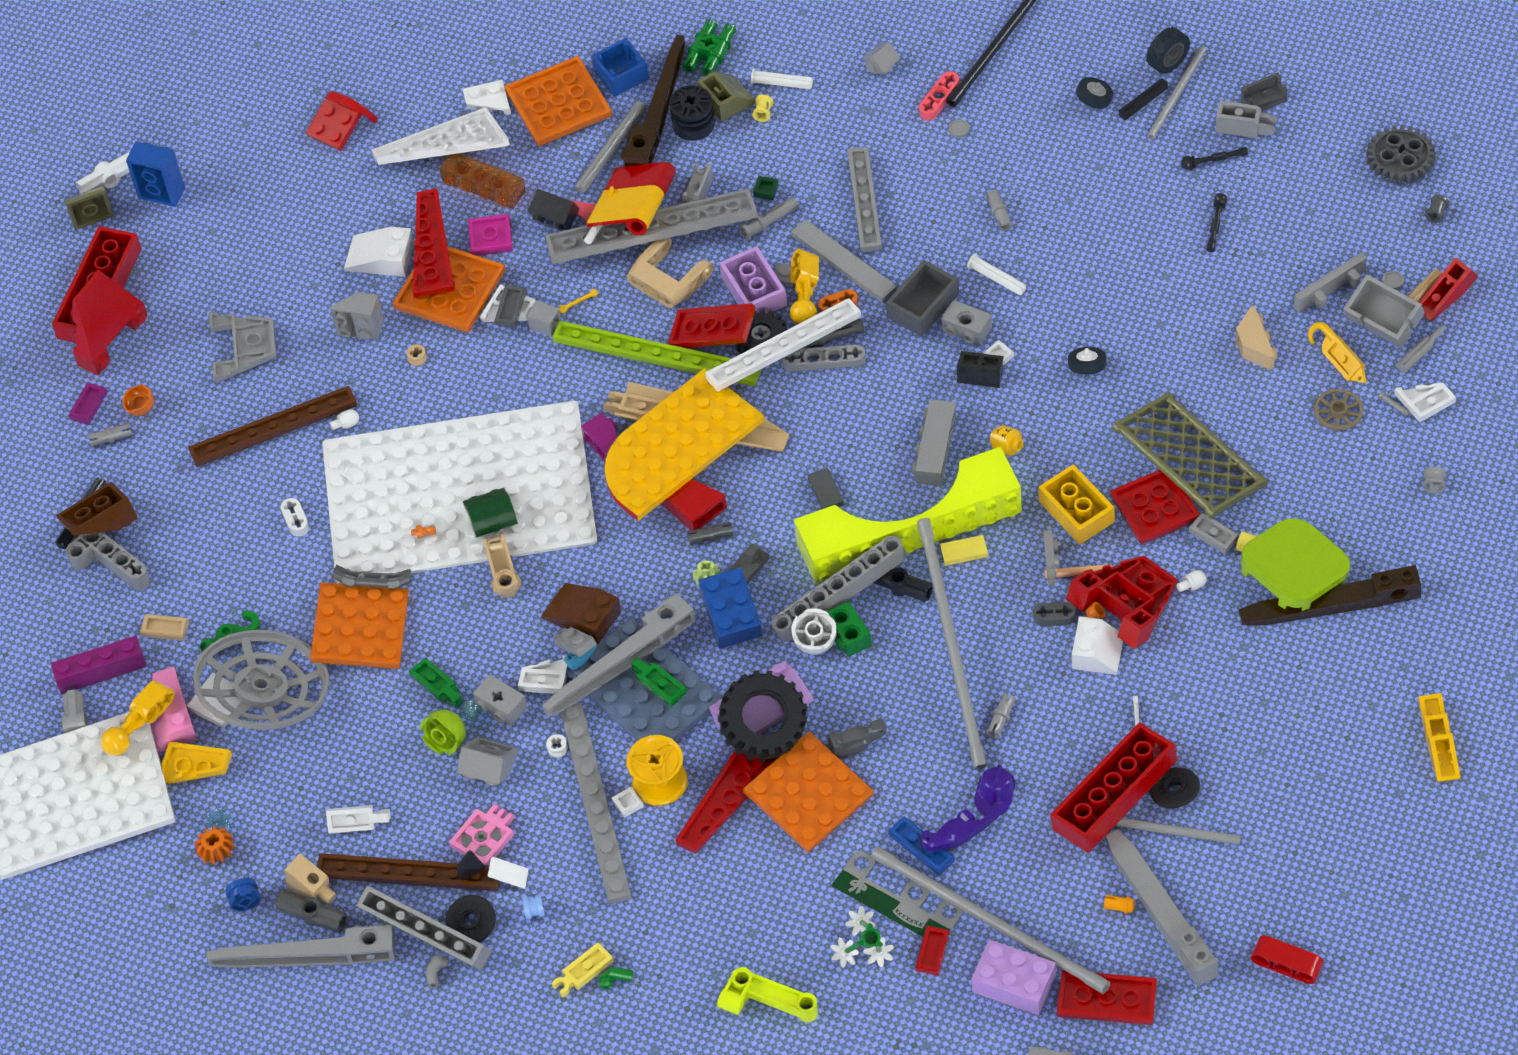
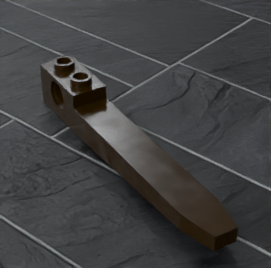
M676 35L643 125L634 124L632 132L628 133L627 146L623 148L621 153V159L624 160L625 166L653 163L669 111L670 97L674 92L682 63L685 36Z
M1416 565L1373 573L1371 574V579L1337 585L1312 601L1310 608L1304 611L1301 608L1286 606V609L1278 605L1279 598H1273L1239 609V616L1242 625H1271L1379 607L1421 598V581Z

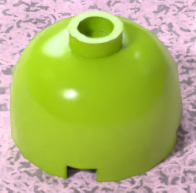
M447 709L435 710L421 721L419 727L420 731L423 729V741L437 754H442L443 752L448 753V755L453 754L463 744L466 736V728L462 719L456 713Z

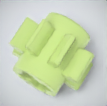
M702 561L697 564L698 570H693V578L696 580V585H699V579L721 572L717 564L711 561Z

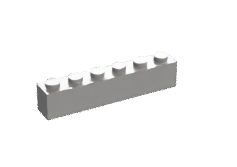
M368 885L356 905L375 917L482 971L492 952L485 945Z

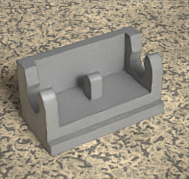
M695 163L686 192L682 195L681 204L706 198L713 181L711 164L706 163L704 170H700L698 163Z

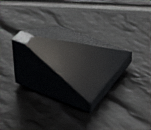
M469 850L456 868L459 879L464 880L483 871L485 866L473 851Z

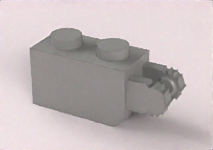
M1220 101L1216 115V133L1257 138L1258 135L1271 136L1275 132L1273 125L1277 123V118L1272 114L1261 113V108L1256 105Z

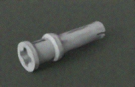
M790 197L762 215L758 214V218H753L745 224L741 223L739 230L742 236L747 241H750L752 236L759 232H765L770 224L798 209L799 204L794 197Z

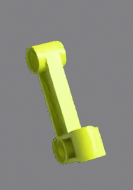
M744 967L737 968L732 972L717 1002L718 1008L735 1015H739L746 1001L748 1002L749 998L797 1016L803 1022H812L818 1017L817 999L813 994L792 989L754 974ZM742 980H746V981H747L745 984H739V983H738V982H740V981H742ZM804 1006H812L810 1009H803Z

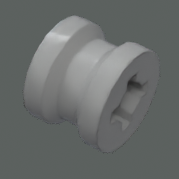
M1433 466L1426 468L1423 475L1425 479L1423 489L1433 494L1443 492L1446 488L1444 481L1446 471L1441 467Z

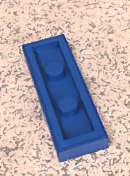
M905 816L902 817L888 831V835L940 876L955 862V857L945 849L934 852L925 850L920 843V836L923 831Z

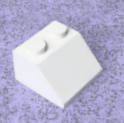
M1079 616L1072 650V669L1117 675L1123 641L1117 637L1119 631L1102 619Z

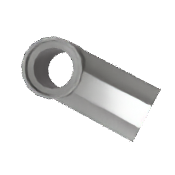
M68 690L63 694L64 715H62V726L64 733L88 726L82 691Z

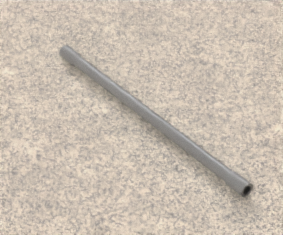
M923 518L917 521L926 554L970 745L973 767L975 770H980L987 767L983 746L980 742L935 548L931 521L929 518Z
M877 846L872 852V859L888 868H892L1039 956L1056 962V966L1084 981L1091 988L1102 994L1108 990L1110 981L1083 968L899 860L895 855L880 846Z

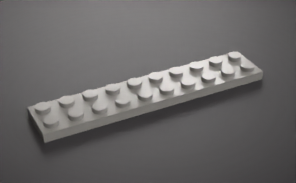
M745 189L658 209L644 235H634L628 230L626 223L603 225L591 244L584 242L586 235L591 229L587 225L547 234L545 238L552 264L564 263L568 260L582 259L590 255L604 254L608 251L626 249L639 244L644 245L652 241L664 240L678 235H688L691 232L705 231L713 227L728 226L735 222L749 221L753 218H758V214L750 190Z

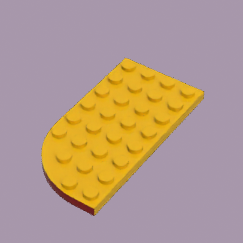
M706 369L701 370L622 432L613 442L607 453L605 479L608 490L615 502L637 521L641 520L765 421V417L761 412L729 387L717 392L706 379Z

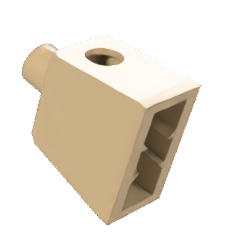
M299 853L285 869L286 887L297 895L305 898L315 897L318 901L321 899L328 905L335 900L337 894L329 888V877L302 854Z

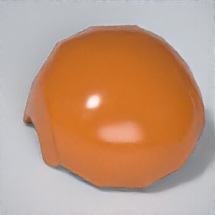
M143 384L131 387L123 396V408L133 416L146 415L152 410L155 403L153 392Z

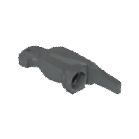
M878 719L871 722L867 727L858 725L840 734L835 732L829 733L827 748L838 758L862 752L871 742L884 736L887 727L883 719Z

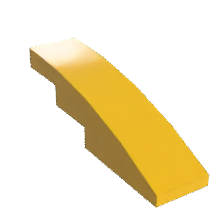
M1442 693L1419 696L1418 703L1437 782L1461 779L1453 734L1450 732Z

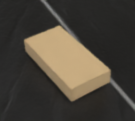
M145 614L140 634L141 637L184 641L189 620L188 618Z

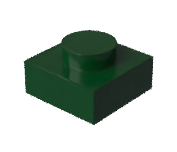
M758 176L753 190V197L774 201L779 180Z

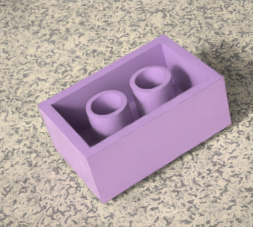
M758 246L719 262L721 278L737 304L752 303L756 308V313H760V309H765V313H768L769 310L774 312L787 306L786 290Z
M989 939L971 978L972 992L1039 1016L1056 978V962Z

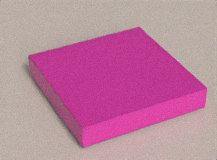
M509 214L468 219L471 254L478 256L513 251Z

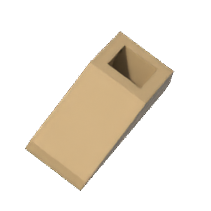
M1251 306L1236 328L1237 346L1243 359L1269 370L1274 369V362L1277 359L1276 349L1270 345V335L1268 330L1263 328L1264 321L1261 313L1258 314L1255 306Z

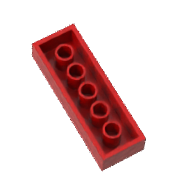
M98 226L52 322L57 339L76 343V339L73 338V331H76V323L73 322L72 300L97 270L124 288L142 250L136 233Z
M1139 722L1050 814L1053 831L1089 853L1176 763L1177 753L1175 744Z

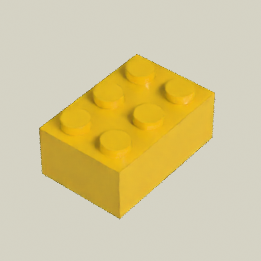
M1074 464L1038 487L1039 503L1079 545L1115 522V507Z

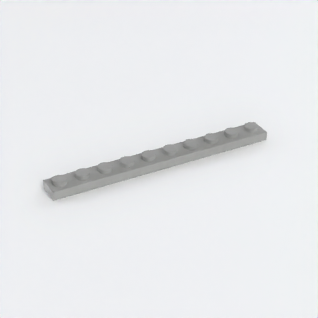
M582 702L561 711V716L610 905L632 898Z

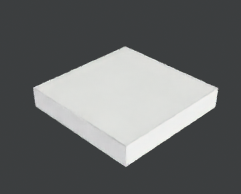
M212 673L201 688L213 689L216 674ZM222 677L220 689H233L234 683ZM196 694L187 704L189 711L223 729L228 724L210 713L201 704ZM204 696L217 710L226 715L231 714L219 703L216 697ZM224 697L236 709L242 704L236 697Z

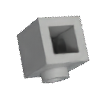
M885 42L876 46L863 59L870 72L873 74L882 73L884 75L893 69L892 65L900 57L891 43Z

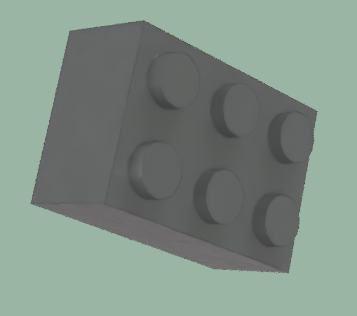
M923 260L886 302L887 318L922 337L959 295V279Z

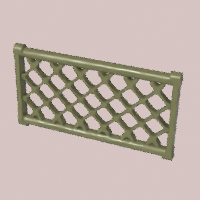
M1170 392L1165 393L1163 396L1112 425V429L1117 434L1120 433L1203 508L1205 514L1210 518H1214L1219 513L1257 490L1262 489L1269 483L1266 477L1259 475L1184 408ZM1165 403H1167V404L1169 405L1168 408H1166V409H1165V408H1159L1160 406L1164 405ZM1150 412L1152 413L1151 418L1143 417ZM1154 413L1166 414L1167 420L1156 419ZM1179 414L1183 421H1171L1170 415ZM1134 421L1136 422V427L1126 428V426H1128L1129 424L1133 423ZM1138 422L1150 423L1151 429L1139 428ZM1154 424L1165 425L1167 431L1155 430ZM1169 426L1181 427L1182 433L1170 432ZM1194 427L1198 431V434H1186L1184 432L1185 428ZM1137 434H1149L1151 440L1141 441L1137 438ZM1153 436L1166 437V442H1155ZM1169 437L1180 438L1182 442L1180 445L1169 443ZM1184 440H1195L1197 446H1186ZM1200 441H1209L1213 444V448H1202L1199 443ZM1152 447L1165 448V454L1156 455L1152 451ZM1168 449L1180 450L1181 456L1169 455ZM1184 451L1195 452L1196 458L1185 457L1183 453ZM1199 453L1211 454L1212 460L1200 459ZM1224 454L1228 461H1216L1214 457L1215 455ZM1167 461H1179L1180 467L1171 468L1167 465ZM1183 462L1194 463L1196 469H1185ZM1199 464L1210 465L1211 471L1199 470ZM1214 467H1225L1227 473H1216ZM1230 468L1241 469L1243 475L1230 474ZM1182 474L1194 475L1195 481L1186 482L1182 478ZM1198 476L1210 477L1211 483L1199 482ZM1214 478L1225 479L1227 484H1215ZM1229 480L1241 481L1242 487L1230 486ZM1245 482H1255L1247 488L1245 487ZM1197 488H1208L1211 493L1210 495L1202 496L1197 492ZM1213 490H1224L1226 497L1215 496ZM1230 491L1238 492L1232 497H1229ZM1213 501L1222 502L1215 507L1212 505Z

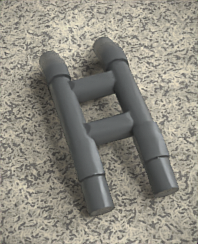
M336 564L331 578L348 587L364 586L396 589L411 583L413 574L411 569L390 574L357 572Z

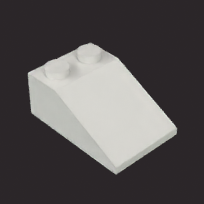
M386 227L353 235L344 271L405 277L414 248L411 228Z

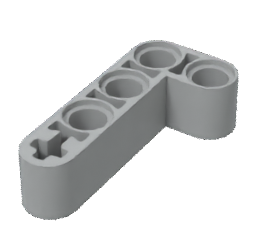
M103 532L79 535L66 549L70 564L76 570L85 569L96 559L136 590H144L150 585L151 581L146 566Z

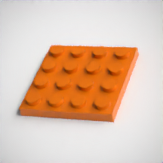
M579 55L504 86L505 92L538 147L613 116L612 110Z
M448 247L455 291L414 298L412 292L413 268L392 304L396 310L469 333L506 271V267L504 264Z
M320 582L310 662L400 669L409 589L364 586L348 587L343 584Z
M810 731L789 752L781 755L750 782L743 791L807 853L811 852L874 796V791Z

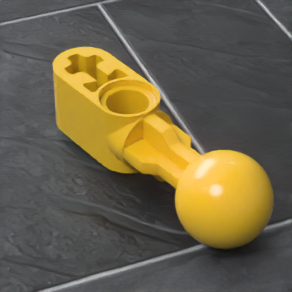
M800 248L796 249L792 255L790 281L792 284H795V291L798 300L790 308V317L797 325L817 315L816 306L810 301V297L813 295V289L817 285L819 278V257Z
M156 680L151 681L132 701L130 713L125 717V722L120 727L108 728L102 734V749L112 756H119L125 753L129 748V736L132 732L140 729L146 723H153L173 702L175 697L174 690Z

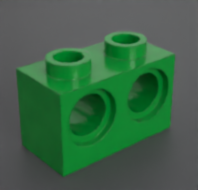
M849 601L827 611L836 623L835 643L840 651L843 650L847 657L872 646L870 632Z

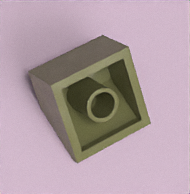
M103 186L64 200L75 230L114 216Z

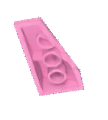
M174 666L153 673L152 681L156 680L175 692L173 702L151 723L158 753L166 751L169 742L187 744L196 741V733Z

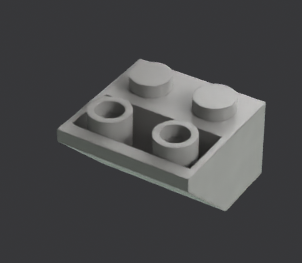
M357 292L331 306L330 310L337 335L357 337L364 340H378L384 323L378 295Z

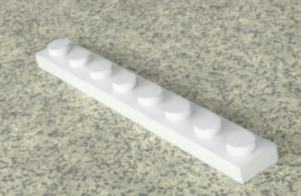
M848 298L705 372L706 379L718 392L860 318L861 311Z

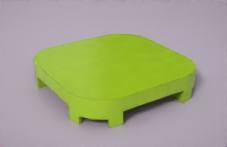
M1297 518L1280 521L1249 541L1243 547L1240 559L1242 574L1245 577L1251 574L1279 598L1278 605L1284 609H1286V606L1301 608L1302 611L1309 609L1312 601L1333 587L1345 584L1350 568L1348 556L1314 526Z

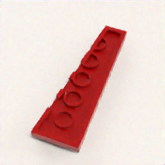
M438 189L417 192L412 287L414 298L455 291Z
M733 752L675 839L676 845L696 854L748 798L743 792L744 788L774 762L772 758L766 759L765 762H759L757 758H752L750 761L746 759V755L742 753L737 755Z

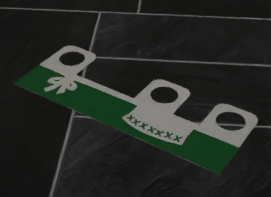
M862 851L855 852L831 885L924 937L926 926L951 930L964 912L946 900L942 901L933 915L919 908L930 891L914 881H910L899 896L865 877L876 864V860ZM858 857H865L869 861V866L864 870H859L854 866V861ZM912 887L921 888L923 891L922 897L918 900L911 899L908 896L909 889ZM947 905H952L956 908L957 914L955 917L948 919L942 915V909Z

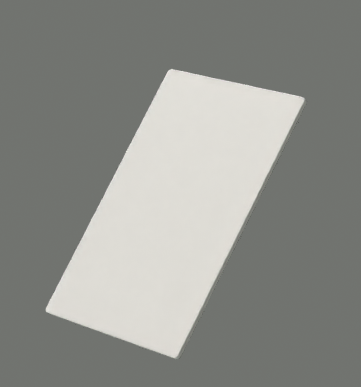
M577 401L326 439L322 443L334 568L337 564L345 569L357 572L390 574L411 569L412 573L486 562L488 557L483 538L488 540L499 537L501 533L505 535L510 557L588 546L597 543ZM350 463L352 467L345 474L350 476L352 481L340 475ZM360 465L364 468H367L369 471L364 475L362 470L357 468L356 466ZM505 488L510 497L518 524L476 538L463 501L472 496L489 493L494 489ZM416 525L427 528L434 526L436 527V534H428L423 536V538L417 539V536H411V529H416Z

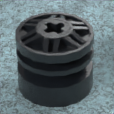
M697 85L683 86L671 95L669 101L673 130L678 137L684 140L696 141L707 137L714 130L715 117L712 97L705 88Z

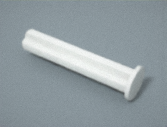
M753 68L751 85L761 83L811 89L813 78L756 71Z
M973 254L969 259L968 269L973 268L1018 295H1022L1025 292L1026 284L980 259L978 254Z

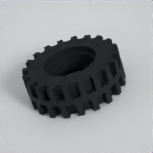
M759 670L754 671L749 676L744 674L738 681L732 682L730 688L725 692L719 707V731L721 735L725 736L726 745H731L735 749L734 753L737 755L742 753L750 761L752 758L759 759V762H765L766 759L770 758L773 761L777 760L779 756L789 752L798 743L807 723V704L803 703L802 698L804 695L802 692H797L795 689L796 684L793 681L788 683L784 680V675L780 674L778 677L772 675L773 671L767 670L766 674H760ZM758 695H765L777 700L784 712V722L781 728L768 735L756 734L749 730L744 724L742 717L743 706L749 699Z

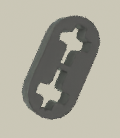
M1069 602L1041 603L1033 609V620L1039 626L1069 625L1076 619L1075 606ZM1063 611H1068V616H1064ZM1041 612H1045L1046 617H1041Z

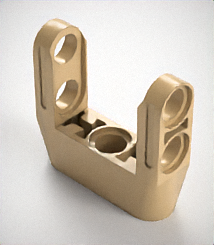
M671 238L654 241L637 258L627 274V280L631 285L668 308H673L688 299L711 276L714 270L713 263L708 260H702L680 281H677L657 269L655 266L669 252L672 244Z

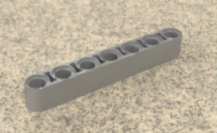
M889 536L778 613L772 620V626L778 638L785 642L792 640L791 626L797 615L799 616L804 613L805 610L817 608L827 612L845 603L899 565L906 557V552L900 539L896 536Z

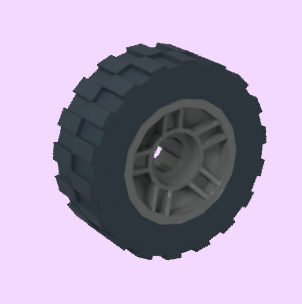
M1168 27L1162 30L1151 42L1150 47H1148L1146 62L1160 74L1172 72L1179 67L1188 54L1191 44L1189 37L1175 27Z

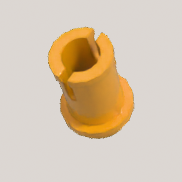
M1106 894L1104 900L1105 910L1122 911L1126 915L1134 911L1135 899H1131L1130 896L1124 898Z

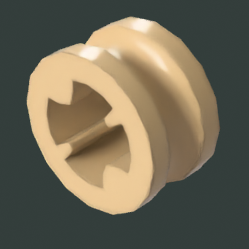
M415 344L407 349L408 362L411 365L420 366L425 363L427 356L423 346Z

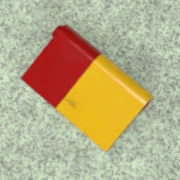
M668 162L616 167L586 223L587 227L626 223L628 230L632 234L644 235L676 175L675 167Z

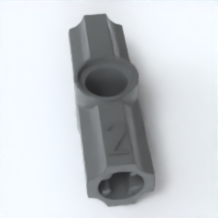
M284 890L277 898V910L303 919L305 924L309 926L319 925L339 933L346 924L347 914L345 912L321 904L315 897L305 898Z

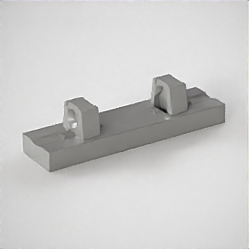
M1361 252L1295 294L1294 308L1299 313L1313 304L1322 309L1327 305L1326 296L1346 283H1349L1354 288L1361 283L1360 274L1365 272L1367 268V257Z

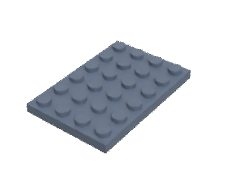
M630 617L597 644L595 651L581 667L575 670L568 668L566 673L567 679L573 680L642 627ZM664 646L642 659V661L646 664L649 662L653 664L655 662L687 688V694L673 707L669 706L639 682L636 678L637 673L632 670V667L587 695L637 741L649 735H663L677 741L710 713V706L722 699L716 691Z

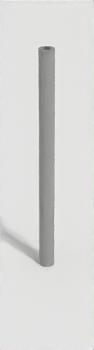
M1200 46L1149 131L1147 135L1149 139L1154 140L1206 53L1207 49L1204 46Z
M1122 818L1115 825L1117 827L1240 845L1241 841L1240 835Z

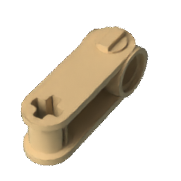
M501 533L499 537L488 540L483 538L494 579L491 581L494 594L497 593L498 596L503 598L515 596L522 584L519 573L515 574L504 533ZM507 581L511 582V583H510L509 585H507V586H502V584H503L504 582H507Z

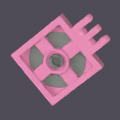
M494 804L486 814L476 809L449 841V845L464 856L469 850L473 851L483 865L489 866L491 857L496 858L514 836L513 830L508 828V825L514 819V815L512 813L507 814V810L500 809V806Z

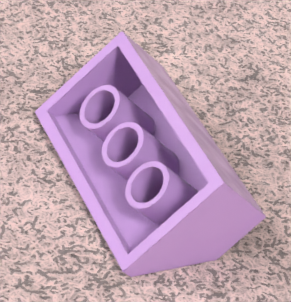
M785 661L776 664L769 670L773 671L772 675L778 677L780 674L784 675V680L788 683L793 681L796 684L795 689L797 692L801 691L804 695L802 698L804 704L814 701L813 696L797 672ZM758 695L745 703L742 709L744 724L749 730L756 734H761L784 719V712L777 700L770 696ZM722 699L709 707L716 727L719 730L720 722H718V715Z

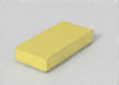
M983 535L940 544L945 566L988 557Z

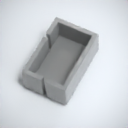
M1366 274L1343 309L1347 319L1361 327L1365 325L1368 331L1399 348L1404 346L1412 334L1410 328L1415 329L1425 314L1422 304Z

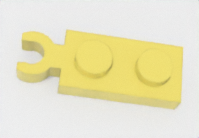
M598 942L562 970L564 977L556 978L552 982V987L555 990L559 986H564L559 992L562 998L566 997L570 993L571 987L574 986L579 990L611 965L614 959Z

